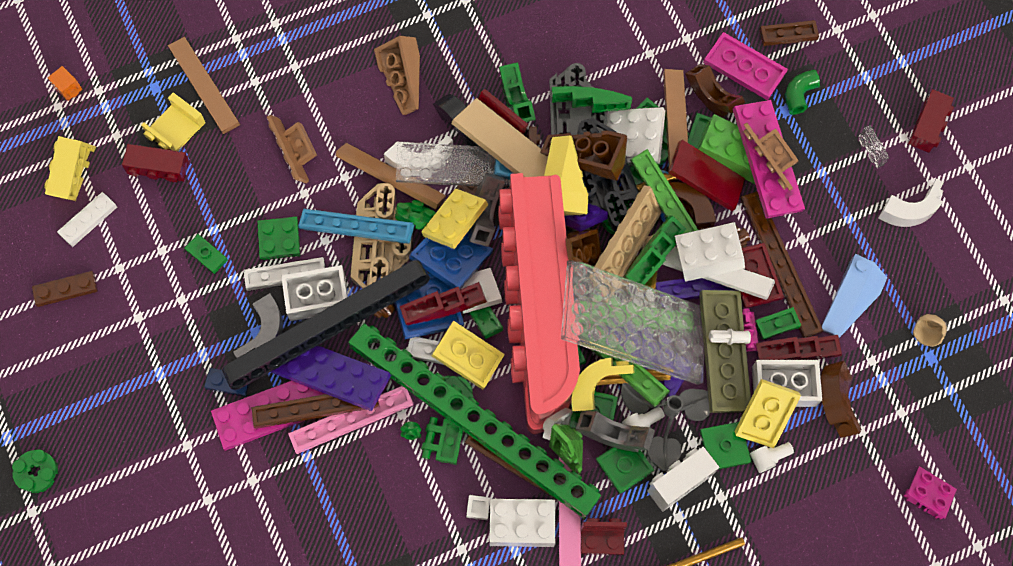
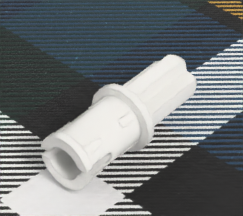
M732 329L727 331L711 330L709 340L712 343H727L728 345L733 343L749 344L751 334L749 331H733Z

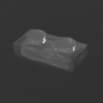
M871 125L864 127L859 135L861 145L866 148L869 153V159L877 168L884 166L889 159L886 150Z

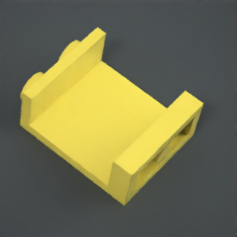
M172 93L168 97L171 106L150 127L144 122L141 126L145 131L143 133L145 137L150 141L155 140L161 149L179 151L206 122L200 112L175 93Z

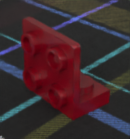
M588 518L587 522H583L581 526V554L624 555V531L627 528V522H622V519L618 518L609 519V522H600L599 518Z

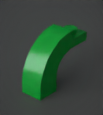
M518 62L500 66L499 72L507 107L525 122L536 120L532 101L527 98Z

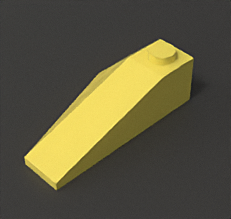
M572 136L552 137L544 176L558 175L561 179L564 216L587 214L588 192L587 188L584 187L583 174L579 169L578 156Z

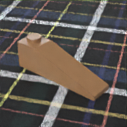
M398 36L375 48L374 51L380 72L385 74L387 78L386 83L388 86H391L394 92L393 97L402 115H407L419 109L420 55L415 37Z

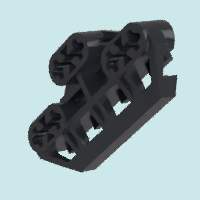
M590 118L579 123L577 135L590 131L591 134L599 133L597 127L605 131H616L594 118ZM626 157L620 174L622 177L619 178L623 191H620L616 180L604 178L580 169L584 172L583 183L586 182L584 187L586 185L587 190H591L588 193V203L599 206L600 209L608 212L607 221L613 231H617L620 224L619 221L623 220L627 214L624 202L631 200L632 202L628 204L631 208L639 193ZM609 200H612V202H616L615 207L612 203H609Z

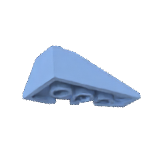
M857 254L851 259L822 324L824 332L838 335L840 338L881 294L887 277L875 262Z

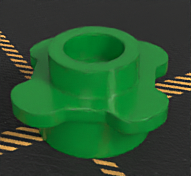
M405 422L400 428L402 431L401 437L408 440L421 438L419 433L421 428L416 422Z

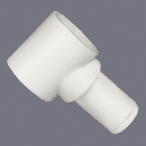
M656 407L645 414L638 415V413H635L626 418L622 424L650 427L651 424L660 420L665 415L660 407Z
M787 442L775 448L761 447L751 452L750 456L758 472L762 473L775 467L778 460L793 454L794 450L792 445Z

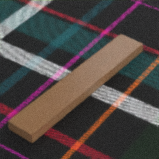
M183 37L168 45L222 134L240 125L186 38Z
M664 69L666 129L670 168L678 142L684 140L688 143L683 70Z
M345 143L336 151V157L385 183L391 184L394 188L434 209H437L445 201L446 195L348 143Z

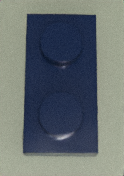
M209 368L204 388L246 397L249 384L240 389L232 390L222 370Z

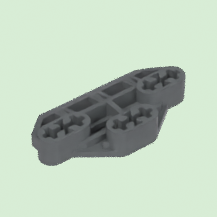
M580 63L570 65L558 77L556 73L549 81L551 135L563 134V124L566 125L567 133L577 135L581 121L590 118L596 120V113H592L591 106L572 108L571 101L565 102L566 110H569V113L558 114V110H562V102L552 103L551 101L552 87L561 86V80L564 78L565 86H575V75H577L578 87L593 88L586 80L585 67ZM599 112L598 121L607 125V112ZM597 127L599 133H601V131H605V130H603V129Z

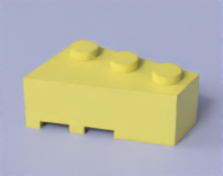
M58 136V140L54 144V157L49 165V179L45 182V194L76 201L84 180L81 178L84 167L88 168L90 164L87 161L90 151L94 152L96 146Z

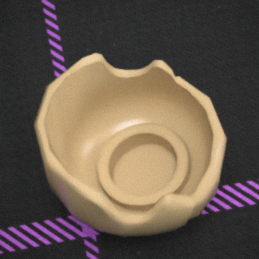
M926 314L916 322L913 335L918 342L925 346H937L942 343L946 336L947 326L942 318Z

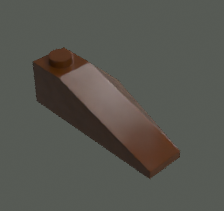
M607 130L593 134L583 132L580 135L567 133L547 136L540 151L541 154L549 155L552 137L572 136L578 156L579 169L618 181L625 164L627 135Z

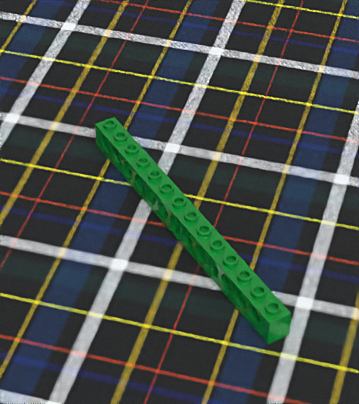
M364 323L348 342L350 349L376 368L389 372L391 379L584 520L600 500L601 495L594 485L585 484L581 481V476L576 472H569L563 468L564 464L556 458L552 460L547 456V452L543 448L531 445L529 443L530 440L521 433L519 435L512 431L511 425L505 421L501 423L495 418L496 415L493 412L480 408L478 406L479 403L474 398H467L462 395L461 389L455 385L450 386L445 382L446 379L439 373L434 374L429 371V367L424 362L414 360L412 358L413 355L406 349L400 350L391 338L387 337L385 339L382 337L380 331L371 325L369 327ZM372 343L380 344L377 349L369 348ZM388 355L396 356V359L393 361L386 360ZM406 366L413 368L410 373L402 372V369ZM426 378L429 380V383L427 385H420L418 381ZM438 390L446 392L445 396L441 398L436 397L435 393ZM459 402L463 406L461 409L455 410L451 405ZM476 414L479 416V420L471 422L468 420V417ZM489 426L496 429V432L492 435L485 432V429ZM504 439H511L513 445L505 447L502 441ZM527 451L531 457L524 460L519 457V453ZM542 463L547 466L548 470L539 472L536 466ZM556 476H561L564 478L565 483L557 485L553 479ZM579 489L583 495L575 498L572 496L571 490Z

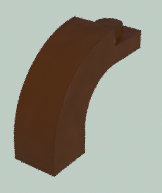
M698 64L685 73L697 97L716 115L724 117L728 113H733L735 106L745 103L743 96L730 94L720 86L710 65Z
M669 182L697 229L703 230L714 227L716 223L715 213L708 198L685 183Z
M845 361L825 365L821 374L823 408L829 424H834L840 438L860 434L862 430L849 401L848 388L852 376Z

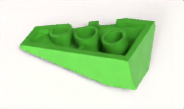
M554 424L551 428L549 447L572 471L581 475L583 457L582 434L576 431L575 427L572 429L569 425Z

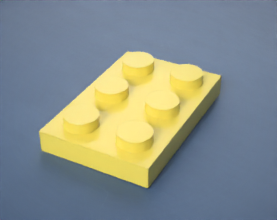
M455 188L422 230V234L428 239L455 249L486 209L488 203L483 198Z
M453 321L431 356L483 390L505 354Z
M761 379L735 430V435L775 448L801 397L800 393Z

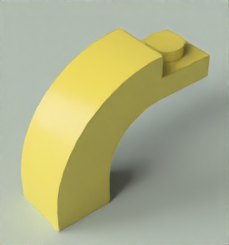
M611 357L596 361L585 368L579 375L575 389L572 392V411L594 410V391L597 383L608 375L634 373V364L629 365V361H616V365L613 366V359Z

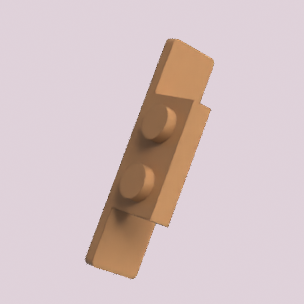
M273 115L267 116L269 128L274 132L277 138L276 142L284 153L283 157L290 165L293 178L297 181L308 183L309 179L303 165L317 156L302 123L297 122L285 130L279 118Z
M745 123L744 134L749 141L752 139L755 141L757 146L754 148L760 157L765 156L769 162L766 165L772 174L774 172L778 174L780 178L777 181L784 190L786 188L789 191L793 190L783 172L799 161L775 128L761 139H758L748 123Z

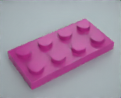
M724 32L703 61L704 64L710 65L712 69L766 100H769L788 71L787 68Z

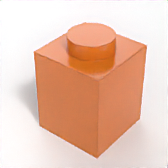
M63 66L47 77L52 86L67 101L76 97L82 90L78 81Z

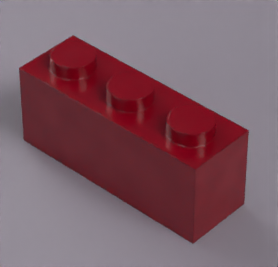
M934 89L931 90L908 141L909 145L928 153L933 147H938L942 138L939 134L945 130L948 123L945 119L951 115L954 108L951 105L953 97Z
M127 144L122 166L130 176L138 177L142 175L150 179L163 178L170 182H184L189 159L185 152Z

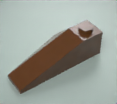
M598 229L568 233L565 238L568 260L591 271L601 255Z

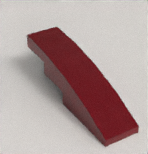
M477 282L463 289H460L458 286L441 294L438 291L400 306L405 324L411 325L465 311L486 303L487 300L480 282Z
M838 335L819 338L818 336L799 339L792 337L756 343L759 360H816L842 356Z

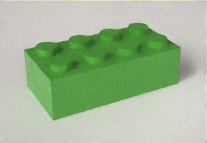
M714 114L706 124L697 149L741 175L745 180L755 184L738 126Z

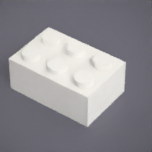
M735 222L675 236L685 282L745 269L744 256Z
M342 265L281 276L286 313L290 321L311 318L348 297Z
M756 360L752 366L754 392L760 380L763 379L799 392L801 397L796 407H817L822 401L819 360Z
M704 447L699 450L694 448L686 454L682 463L678 460L669 467L665 475L661 472L655 476L652 482L649 483L650 488L647 492L661 511L664 512L713 476L720 467Z
M490 499V546L554 547L555 500Z

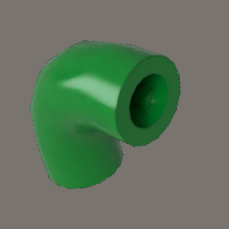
M815 69L795 76L788 84L785 99L786 106L791 115L804 112L808 108L804 98L805 92L819 88L820 80Z

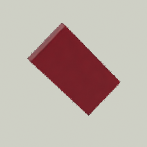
M680 140L678 142L668 171L669 174L728 210L733 211L736 209L745 178L686 141Z

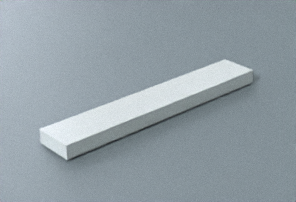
M674 247L665 257L666 261L662 265L683 271L678 248ZM744 269L703 278L765 300L768 299L775 283L774 279Z

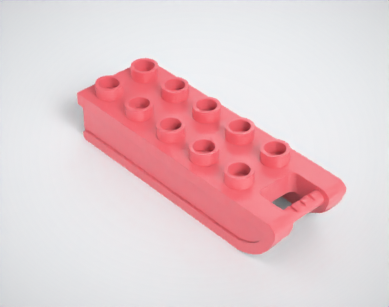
M523 173L510 174L509 189H499L500 206H498L499 229L502 230L503 243H501L502 265L506 267V280H504L506 305L516 304L509 306V319L507 320L509 344H520V346H512V383H523L526 426L530 433L538 434L544 431L543 424L548 417L564 408H569L572 392L578 381L580 366L570 267L565 241L566 228L561 179L558 175L523 177Z

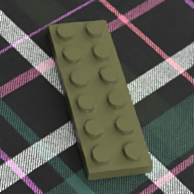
M702 290L699 292L709 410L710 413H743L751 400L746 344L733 343L728 345L727 343H712L709 340L711 330L727 331L732 329L733 331H744L741 292Z

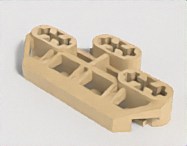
M389 183L377 184L357 203V216L397 221L395 218V189ZM374 194H377V197H374V207L370 208V205L366 204L367 200ZM386 194H388V196H387V200H388V202H387V210H388V212H386V215H384V210H385V209H384V207H385V199H384V197L386 196ZM413 234L410 244L404 243L403 253H399L401 252V243L354 237L351 280L363 289L379 280L378 270L380 267H382L381 278L404 266L409 261V256L412 253ZM363 244L373 245L370 248L369 259H365L366 248L363 247ZM360 270L370 271V274L367 275V286L363 283L364 274H361Z

